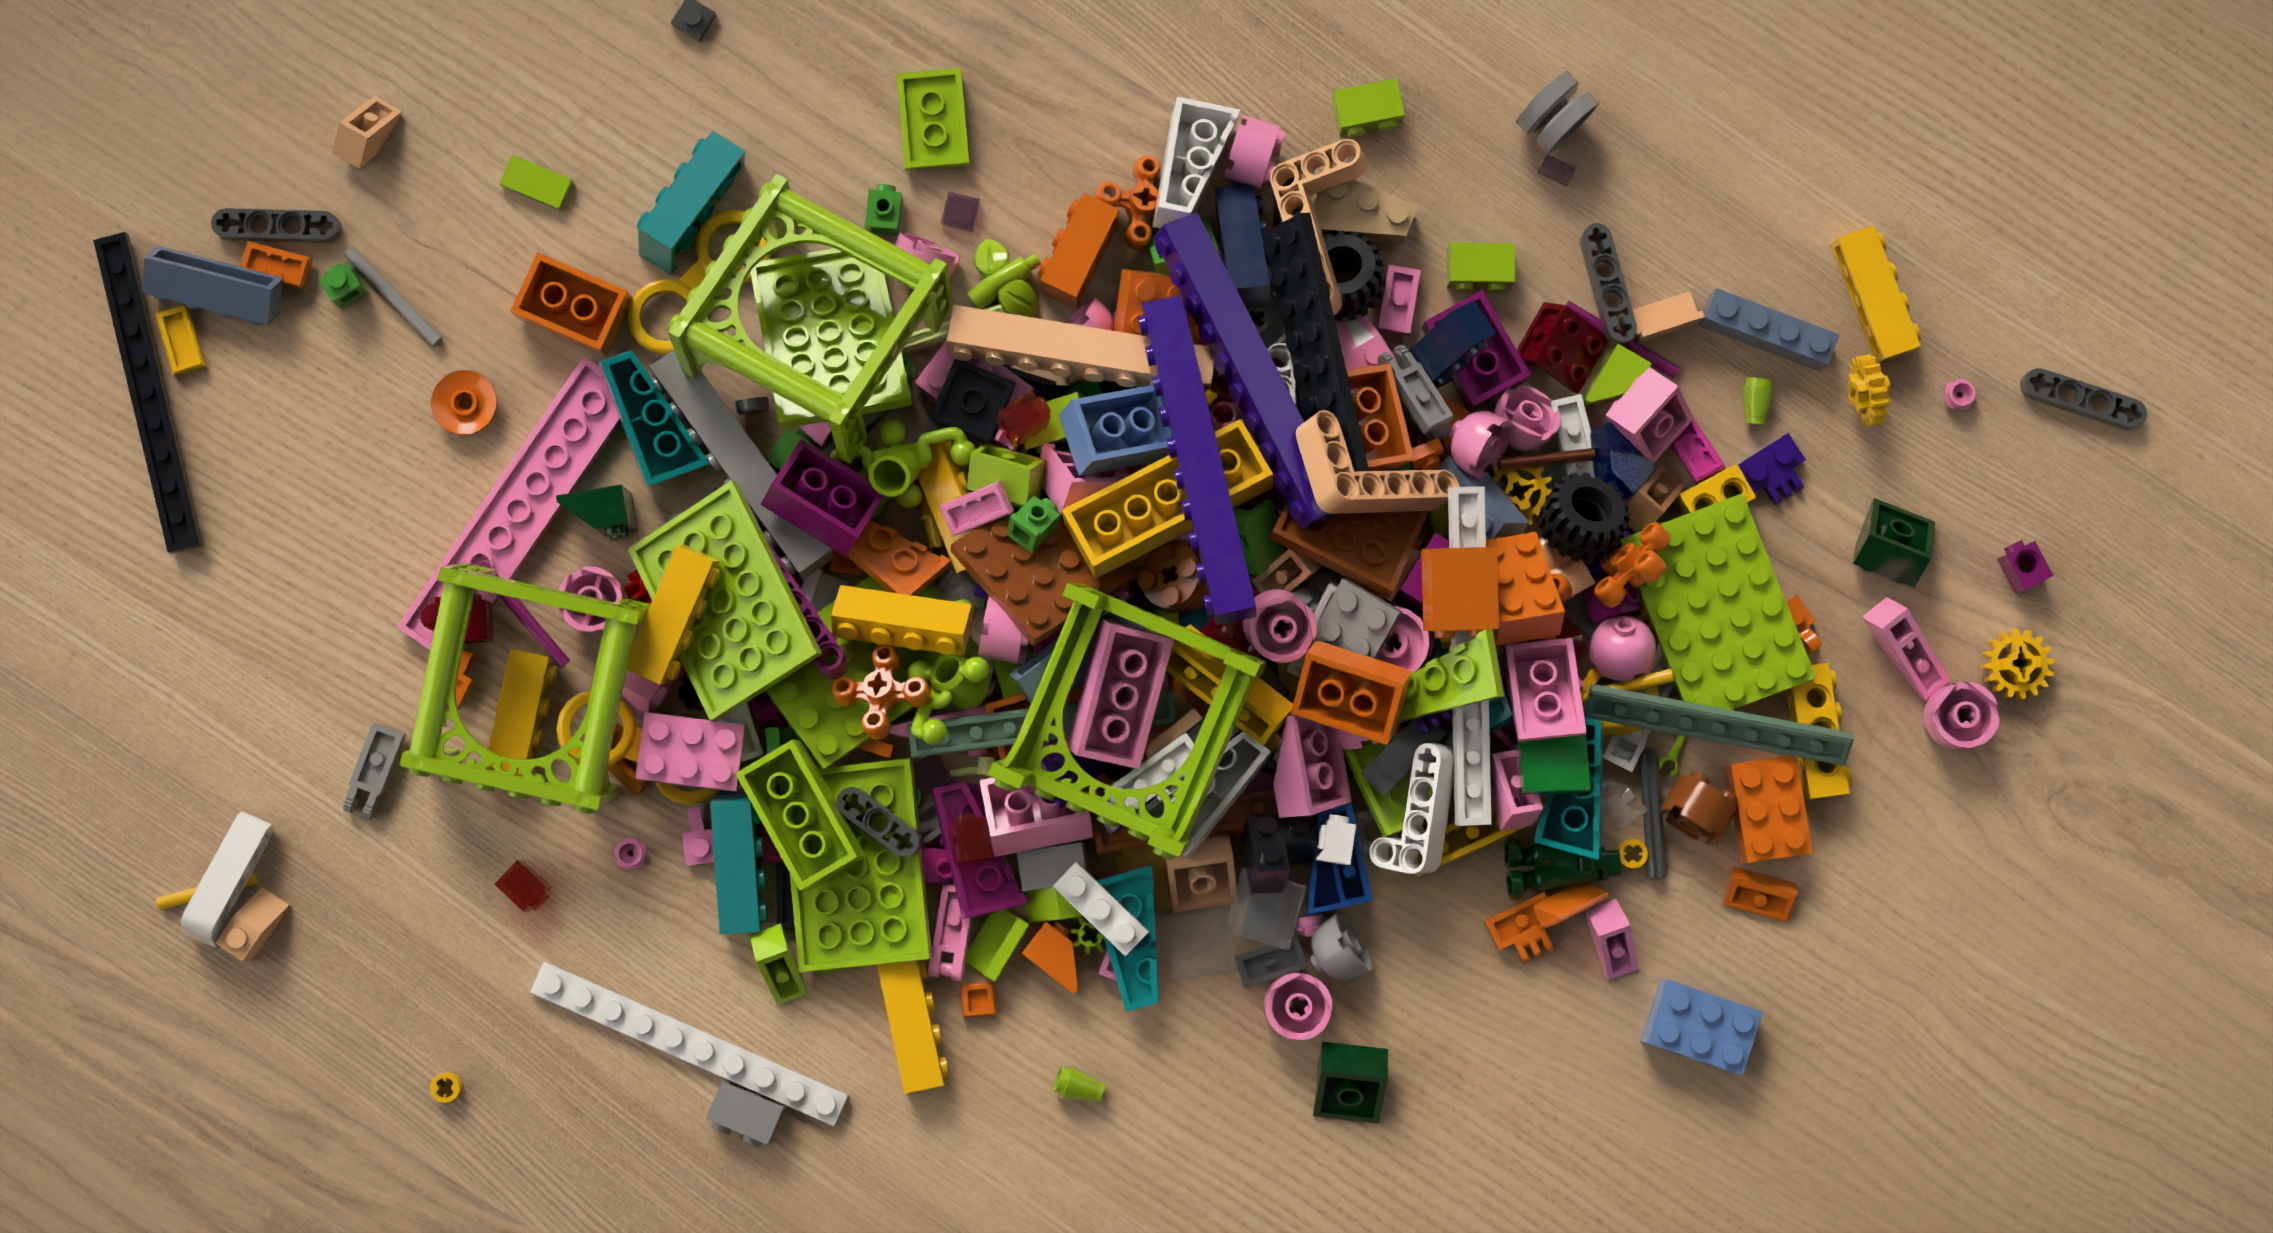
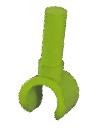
M1679 735L1669 754L1658 760L1659 770H1661L1665 761L1671 760L1674 766L1669 775L1673 776L1678 772L1679 764L1677 758L1687 736Z

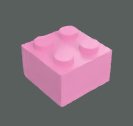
M1650 367L1643 375L1634 380L1631 388L1621 399L1616 400L1612 404L1609 412L1606 414L1622 447L1650 466L1694 420L1679 386Z

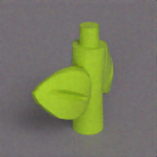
M985 239L979 245L975 254V267L984 279L967 293L978 309L986 308L998 297V301L1006 313L1034 317L1038 313V300L1034 289L1025 280L1033 276L1031 271L1042 263L1035 253L1025 260L1020 256L1010 262V254L1002 244L994 240Z

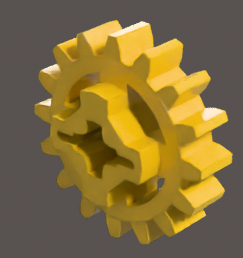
M1871 354L1857 356L1855 359H1851L1852 366H1849L1851 374L1847 376V396L1850 406L1853 405L1856 408L1857 416L1861 417L1862 424H1866L1867 427L1883 424V422L1887 421L1886 416L1889 415L1887 406L1891 404L1888 376L1882 374L1880 363L1876 364L1875 356L1871 357Z
M1492 466L1491 469L1495 476L1491 478L1496 484L1501 476L1504 475L1506 484L1503 492L1506 495L1513 490V483H1516L1518 487L1531 486L1530 489L1521 495V501H1519L1517 496H1509L1508 498L1528 520V526L1533 524L1532 515L1540 518L1538 516L1540 508L1544 505L1546 496H1549L1552 490L1546 489L1545 485L1552 480L1551 477L1543 478L1541 476L1545 467L1499 471L1498 466ZM1516 470L1525 471L1535 479L1525 480L1519 477ZM1539 490L1538 501L1531 509L1530 497L1534 491Z
M2014 628L2010 630L2009 635L2005 631L1998 633L1999 641L1992 639L1987 642L1992 650L1982 652L1981 656L1988 659V663L1981 665L1980 669L1989 671V675L1984 678V681H1994L1995 685L1992 689L1994 693L2003 689L2004 698H2012L2015 693L2017 700H2023L2026 698V692L2030 697L2038 695L2036 687L2044 689L2049 686L2044 678L2054 676V672L2048 669V665L2055 663V659L2047 658L2046 654L2052 648L2051 646L2042 648L2040 645L2043 641L2042 636L2032 639V630L2029 629L2023 631L2020 636L2019 629ZM2008 645L2006 647V654L2002 659H1998L2001 650ZM2027 646L2034 652L2035 656L2027 650ZM2013 661L2022 662L2023 668L2013 667ZM2034 669H2037L2035 677L2028 683L2030 681V674ZM2000 672L2009 679V682L2001 676Z

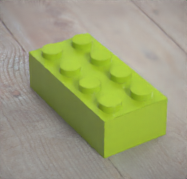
M791 740L735 773L800 891L813 889L867 857L844 815L838 810L837 802L802 741Z

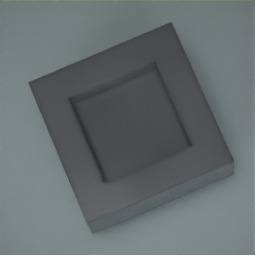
M684 0L671 24L674 28L700 42L717 15L715 11L696 0Z

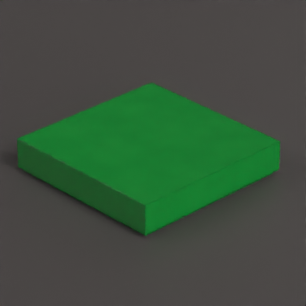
M1586 735L1518 742L1517 738L1522 794L1586 793L1591 790Z

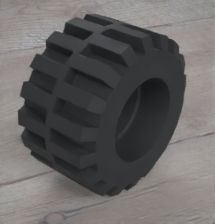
M1338 231V235L1332 236L1331 233L1325 234L1324 242L1334 273L1344 269L1359 272L1354 279L1344 283H1337L1342 298V306L1340 311L1334 315L1335 321H1342L1343 317H1348V320L1352 321L1356 320L1355 315L1361 314L1364 317L1369 314V307L1375 309L1378 306V299L1383 298L1384 287H1386L1384 268L1379 250L1375 244L1371 245L1368 237L1364 236L1360 239L1357 232L1352 231L1350 235H1346L1345 231Z
M1572 473L1569 477H1562L1554 485L1539 512L1538 527L1542 529L1541 535L1543 539H1548V545L1552 549L1556 548L1559 551V555L1563 557L1567 555L1571 557L1572 561L1576 562L1582 559L1584 563H1592L1593 559L1598 562L1603 560L1605 555L1608 556L1613 551L1628 526L1630 513L1627 512L1629 510L1628 502L1623 501L1624 495L1621 491H1616L1614 489L1615 486L1611 482L1606 483L1599 476L1591 477L1590 473H1582L1581 476L1577 473Z

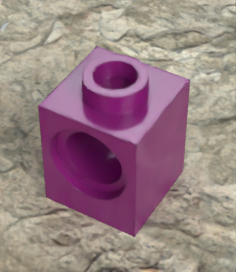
M2020 540L2004 548L2006 555L1997 559L2015 594L2054 576L2036 541L2024 545L2023 541ZM2020 556L2026 558L2030 564L2027 573L2021 571L2018 567Z
M1627 582L1624 586L1626 590L1625 598L1613 608H1608L1598 600L1594 593L1595 588L1584 591L1592 622L1605 621L1611 617L1623 616L1643 609L1638 588L1633 587Z

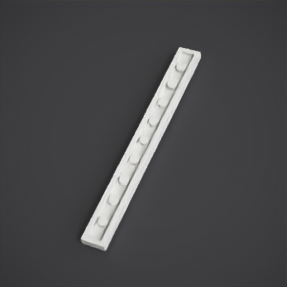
M1485 486L1448 487L1449 548L1486 547ZM1467 630L1455 631V637H1451V651L1455 646L1462 642H1468L1477 636H1467ZM1488 700L1453 709L1455 825L1457 826L1491 825Z
M543 962L530 993L832 1126L836 1125L848 1098V1094L551 963Z

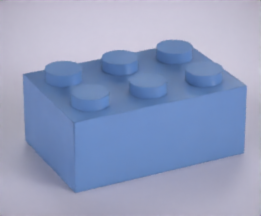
M1153 385L1072 399L1063 409L1059 417L1079 476L1157 462L1169 455L1166 439L1172 438L1169 427L1163 428L1159 408L1164 407L1162 396H1155Z
M1660 979L1640 1042L1743 1076L1763 1012L1669 979Z

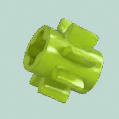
M1081 916L1078 917L1081 924L1080 929L1073 928L1070 930L1073 934H1078L1079 940L1075 941L1073 946L1077 947L1081 943L1085 945L1086 955L1090 953L1091 947L1094 946L1102 952L1103 947L1100 942L1104 939L1101 932L1097 933L1098 941L1095 943L1091 940L1084 941L1082 939V936L1085 934L1083 928L1087 925L1090 928L1095 927L1089 921L1085 922Z

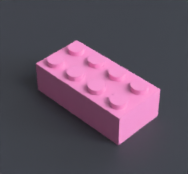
M1100 618L1067 741L1071 752L1081 757L1140 769L1174 639L1148 628Z

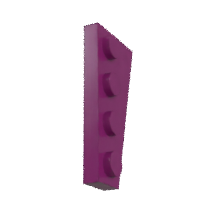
M966 782L933 788L931 794L962 919L1028 904L1029 902L1024 893L1020 891L1014 879L1015 876L1010 866H1007L1003 856L994 857L989 829Z

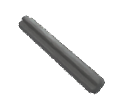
M1654 748L1643 749L1639 757L1645 846L1648 851L1646 860L1647 876L1649 879H1663L1666 877L1663 820L1662 815L1659 814L1661 792L1658 751Z

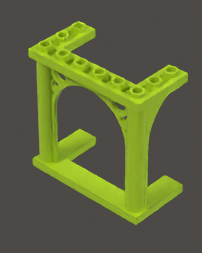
M776 174L770 183L764 184L759 193V200L754 207L746 210L737 232L734 235L731 234L726 239L723 245V252L717 261H712L708 265L704 275L705 278L699 287H694L690 291L684 309L680 314L677 313L673 316L668 326V335L682 372L685 375L694 379L703 365L710 363L725 367L747 377L828 421L839 458L851 464L868 438L861 412L923 317L926 327L937 332L953 308L954 304L947 263L936 257L931 264L791 191L788 179ZM797 227L798 229L806 230L800 235L795 234ZM762 237H764L767 241L763 248H756L760 244ZM803 243L830 246L913 289V292L844 395L762 351L751 341L741 324L739 297L742 286L752 269L774 251L782 250L790 245ZM743 265L746 266L744 271H740ZM726 290L731 291V296L727 300L721 299L725 295ZM725 308L731 311V315L725 321L715 323L707 319L715 309ZM731 327L736 329L733 337L727 333V330Z
M470 563L440 567L438 581L444 582L411 747L410 750L402 753L399 766L410 768L409 773L416 776L429 777L430 773L442 775V781L462 784L463 780L475 783V788L479 790L493 792L496 787L508 790L507 795L511 797L528 799V795L541 798L540 802L543 804L561 806V802L574 805L573 810L588 814H593L594 810H599L617 799L620 785L612 784L609 781V754L636 625L644 622L651 604L627 598L610 602L496 576L497 569ZM475 589L606 618L583 722L575 735L563 747L549 755L535 759H513L496 754L481 745L470 734L461 719L456 702V680ZM446 718L452 720L455 724L454 729L441 734L442 727L447 728ZM584 734H586L585 740L583 741L581 738ZM458 736L465 740V748L460 754V749L444 746L450 738ZM572 748H580V753L576 756V758H581L580 764L570 755ZM471 751L477 752L481 756L479 763H476L477 759H471L467 762L463 760L469 756ZM556 759H561L569 765L572 774L569 781H561L555 776L552 765ZM504 762H508L511 765L509 771L503 769L502 765ZM535 766L543 767L548 780L540 773H537L535 776L533 768Z
M1067 583L1062 596L1074 600L1018 737L1007 757L992 763L988 776L995 778L994 785L1011 792L1014 789H1021L1027 785L1036 788L1034 793L1051 801L1054 800L1055 796L1067 801V808L1084 814L1086 810L1098 814L1097 820L1111 827H1116L1117 823L1130 828L1128 834L1141 840L1147 841L1149 836L1150 839L1147 844L1154 847L1153 853L1169 860H1172L1175 856L1180 858L1190 846L1193 836L1190 835L1253 682L1256 676L1262 674L1266 661L1081 583ZM1103 610L1224 660L1223 664L1227 665L1188 758L1170 777L1158 784L1145 788L1123 789L1096 780L1077 763L1065 739L1063 728L1065 703ZM1055 718L1056 725L1052 726V722ZM1050 733L1057 737V745H1049L1042 748L1044 741L1049 742ZM1050 753H1060L1065 757V763L1062 768L1054 772L1044 770L1042 761ZM1068 770L1075 772L1078 776V780L1075 783H1071L1072 779L1070 778L1063 780L1057 778L1063 776ZM1185 773V778L1182 781L1180 777ZM1090 785L1089 792L1083 790V788ZM1170 785L1178 787L1177 791L1172 794V796H1176L1174 803H1172L1170 796L1165 792L1166 787ZM1098 787L1105 789L1104 796L1097 795L1096 789ZM1149 794L1158 795L1164 803V813L1159 818L1153 817L1147 811L1145 803ZM1112 795L1114 797L1115 803L1109 801ZM1127 797H1133L1138 800L1140 814L1137 813L1133 805L1129 804V807L1126 806L1125 800Z

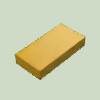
M184 304L155 313L172 374L177 377L206 368L207 363L191 309Z

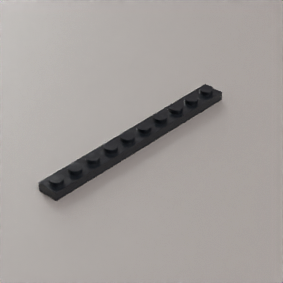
M122 232L95 239L93 242L167 552L175 554L202 547L203 541L129 234Z

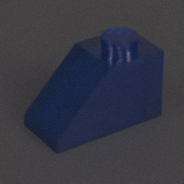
M1611 422L1593 429L1590 433L1591 448H1594L1596 454L1595 461H1593L1595 477H1602V481L1606 483L1611 482L1615 486L1614 489L1621 491L1624 495L1623 499L1635 495L1655 469V466Z

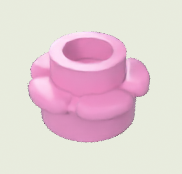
M1956 379L1955 382H1949L1945 386V402L1952 409L1967 410L1976 399L1974 386L1965 379ZM1958 392L1962 393L1961 398L1957 397Z
M627 837L623 839L622 843L616 845L614 856L617 858V864L621 868L626 870L630 868L638 869L645 862L644 856L647 855V848L644 843H639L636 838ZM630 850L634 852L632 857L628 856Z
M1323 913L1304 914L1296 917L1298 927L1295 929L1296 931H1303L1304 937L1312 936L1317 927L1324 922Z

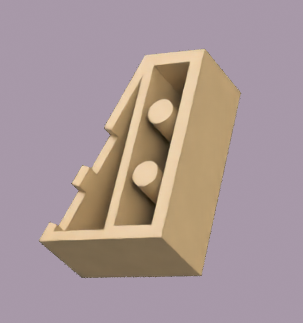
M1354 179L1319 192L1313 203L1323 237L1328 233H1331L1332 236L1338 235V231H1345L1346 235H1350L1353 231L1359 233L1360 239L1366 236L1371 242L1391 244L1404 243L1419 207Z

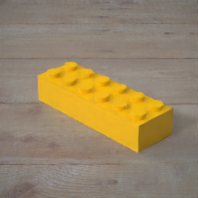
M1241 419L1214 432L1232 508L1273 488V473ZM1168 455L1062 509L1064 524L1095 579L1193 529L1192 521H1185L1181 501L1186 500L1184 488L1178 490L1173 470L1179 469L1177 458L1170 459Z

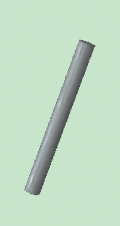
M353 246L344 252V256L433 347L443 340V337Z

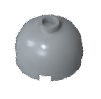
M1336 913L1317 927L1312 935L1311 947L1314 955L1310 959L1319 973L1325 972L1331 978L1339 981H1351L1373 968V961L1367 946L1361 948L1356 938L1360 934L1343 914L1339 913L1337 915Z

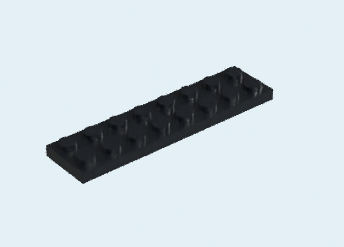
M1310 212L1299 213L1262 234L1264 248L1267 252L1271 269V279L1279 304L1278 310L1282 317L1286 335V345L1292 361L1293 376L1300 396V407L1305 421L1322 410L1334 414L1340 424L1354 472L1369 471Z

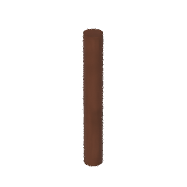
M1594 448L1504 457L1498 458L1497 466L1499 471L1588 462L1595 461L1596 454Z

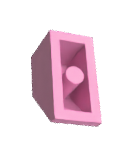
M1518 750L1492 754L1490 756L1491 802L1501 831L1532 826L1542 812L1543 807L1538 794H1522Z
M1617 899L1585 910L1589 932L1607 980L1639 970L1631 926Z

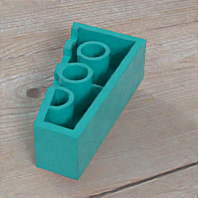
M714 131L706 139L701 138L697 142L692 152L693 157L687 164L683 162L678 167L674 175V182L669 188L665 186L659 192L655 200V207L651 212H644L637 223L639 256L671 276L678 267L675 264V258L681 249L687 253L694 243L693 238L697 231L696 226L698 223L703 225L711 217L715 208L714 199H723L745 165V151Z
M632 350L598 362L646 486L654 485L710 464Z
M1584 717L1587 732L1586 743L1591 790L1586 793L1547 794L1534 842L1601 860L1603 723Z
M738 789V792L720 790L716 792L710 803L719 933L760 932L763 922L768 921L767 902H762L761 890L766 888L765 869H761L760 857H763L764 853L763 838L759 837V824H761V820L744 789Z

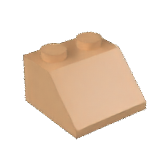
M1228 831L1208 834L1189 859L1184 855L1180 858L1175 856L1172 860L1165 858L1173 913L1238 904L1234 860Z

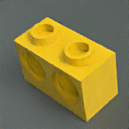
M1736 463L1679 494L1675 501L1682 514L1686 515L1696 511L1695 504L1697 501H1704L1710 506L1727 499L1724 495V487L1726 485L1733 486L1737 490L1738 495L1743 493L1747 504L1754 500L1756 496Z

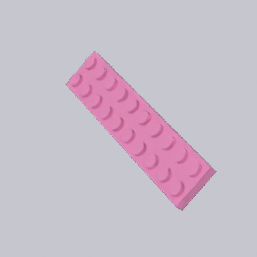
M585 357L581 359L396 628L429 650L431 649L434 631L423 626L420 616L422 610L428 605V598L442 596L444 582L438 581L440 567L460 563L479 565L486 560L493 569H497L499 577L511 580L514 578L562 508L557 503L556 495L573 492L621 422L599 366ZM475 589L474 594L482 595V600L485 599L491 602L492 608L500 598L496 593Z

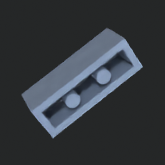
M1448 455L1438 470L1451 472L1456 477L1459 487L1485 486L1486 540L1523 533L1529 524L1528 520L1489 474L1484 478L1477 479L1457 466L1452 455Z

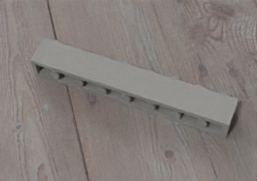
M674 350L649 366L654 375L651 379L662 395L667 393L672 403L669 405L674 410V413L680 421L685 418L691 426L687 431L697 446L704 444L709 451V454L705 457L716 472L722 469L728 477L724 481L725 484L731 480L738 482L756 520L765 528L763 534L766 541L773 549L778 546L784 555L780 560L791 576L797 573L803 581L816 570L833 560L835 557L830 547L760 505L777 474L700 370L694 379L685 375L682 372Z

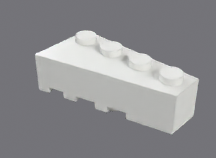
M1182 97L1176 98L1169 126L1153 227L1161 229L1166 223L1195 213L1234 132L1240 109Z
M1244 731L1227 744L1190 835L1193 836L1188 850L1183 854L1188 859L1273 755L1270 750L1259 744ZM1174 785L1165 790L1170 796L1172 803L1176 799V796H1172V794L1178 789ZM1159 796L1146 805L1147 811L1153 817L1159 818L1163 815L1164 803Z

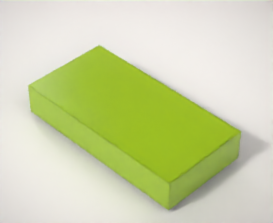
M512 155L499 184L501 187L561 211L573 180Z

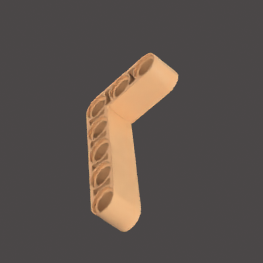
M1343 139L1282 162L1274 167L1270 175L1272 188L1283 222L1293 217L1291 215L1293 210L1300 206H1303L1300 213L1310 212L1334 315L1341 309L1342 298L1311 195L1356 179L1365 173L1368 167V159L1358 143L1352 139ZM1353 154L1356 155L1353 161H1351L1350 163H1344V160L1348 156ZM1325 166L1322 173L1313 175L1318 167ZM1294 178L1292 184L1283 187L1287 179Z
M1319 411L1302 423L1296 430V439L1315 501L1320 509L1326 513L1432 511L1448 501V487H1459L1456 477L1447 470L1354 472L1340 424L1334 414L1329 411Z

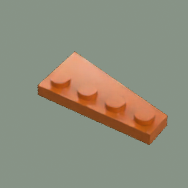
M871 518L847 555L886 591L917 596L951 567V559L942 554L939 557L927 551V546L917 541L912 543L899 536L897 530L887 525L883 527L871 521Z

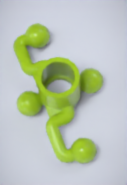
M888 420L881 425L880 437L889 447L872 451L869 447L863 445L854 459L861 458L863 467L869 474L871 485L879 494L887 497L897 496V501L905 508H913L922 499L920 487L913 482L920 475L921 469L931 463L932 451L930 445L953 440L954 444L951 447L950 456L953 462L963 466L970 464L971 452L976 448L973 443L967 440L965 433L957 427L926 432L919 437L917 443L902 444L905 438L904 425L898 420ZM837 449L830 453V457L850 468L839 458ZM888 460L897 462L902 466L906 477L894 475L889 469Z
M964 599L955 601L959 603L971 604L973 620V618L975 617V608L970 601ZM939 653V657L933 666L922 660L910 665L908 669L909 679L921 677L928 684L930 682L932 684L930 701L923 707H918L911 726V733L915 738L923 739L930 745H938L947 737V728L941 720H928L932 709L944 708L951 702L962 710L973 709L981 704L989 690V681L987 679L989 665L985 659L976 656L967 660L964 656Z

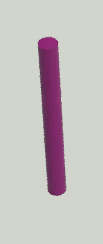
M1568 300L1566 305L1604 334L1599 318ZM1615 328L1614 332H1618L1624 337L1625 334ZM1634 339L1624 346L1652 363L1651 366L1673 379L1680 369L1677 365Z
M486 560L479 564V566L492 568ZM497 594L560 669L571 661L518 598Z

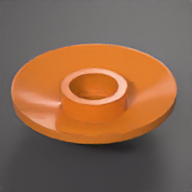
M458 370L447 374L437 383L431 397V409L436 421L444 429L458 435H470L481 431L491 422L497 409V396L493 385L483 375L471 370ZM465 399H471L472 406L468 410H463L461 407Z

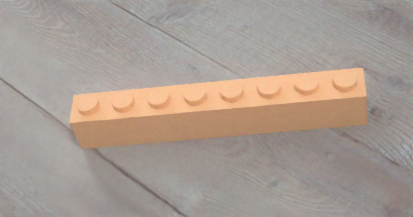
M953 305L947 336L946 354L952 355L958 360L967 361L971 360V358L985 360L986 363L994 366L1009 364L1018 366L1025 371L1040 369L1051 371L1052 374L1061 377L1076 375L1092 382L1113 381L1123 387H1135L1136 385L1150 386L1153 385L1152 377L1157 376L1155 365L1148 366L1145 347L1150 346L1148 336ZM1193 344L1204 391H1206L1211 386L1214 357L1208 346Z

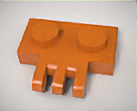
M1540 892L1483 920L1497 949L1500 951L1513 944L1523 964L1530 962L1529 955L1525 951L1528 947H1530L1535 958L1542 956L1537 945L1540 941L1547 953L1554 950L1545 927L1542 928L1533 909L1534 904L1547 898L1545 892Z

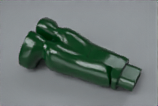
M1517 838L1505 839L1504 861L1506 868L1534 867V870L1527 872L1507 871L1506 885L1510 900H1520L1527 888H1532L1536 892H1546L1566 886L1606 881L1608 876L1621 875L1620 853L1618 849L1605 850L1604 846H1601V860H1596L1538 843L1524 849Z

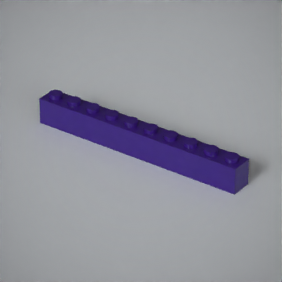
M1196 212L1164 224L1154 236L1155 248L1158 254L1164 258L1170 270V278L1174 285L1178 286L1184 298L1187 312L1194 317L1199 327L1200 337L1208 345L1214 357L1217 371L1224 376L1229 386L1231 399L1238 404L1244 416L1247 430L1253 434L1260 453L1266 463H1268L1274 475V483L1277 489L1283 493L1289 505L1292 519L1298 523L1303 531L1334 518L1338 514L1324 512L1317 505L1296 439V430L1304 421L1199 214Z
M1182 295L1142 303L1143 315L1138 316L1141 336L1148 335L1150 346L1145 347L1148 366L1155 365L1157 376L1152 377L1155 396H1162L1164 407L1159 408L1163 428L1169 427L1172 438H1167L1166 442L1170 459L1177 458L1179 469L1173 471L1177 489L1184 488L1186 500L1181 501L1185 521H1192L1194 531L1188 532L1192 552L1199 551L1201 563L1196 564L1199 583H1206L1209 595L1203 596L1207 616L1214 615L1216 626L1256 617V603Z

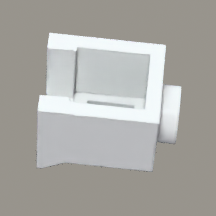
M1329 814V820L1325 822V825H1320L1317 849H1321V852L1315 858L1316 861L1342 865L1351 864L1356 825L1349 824V817Z

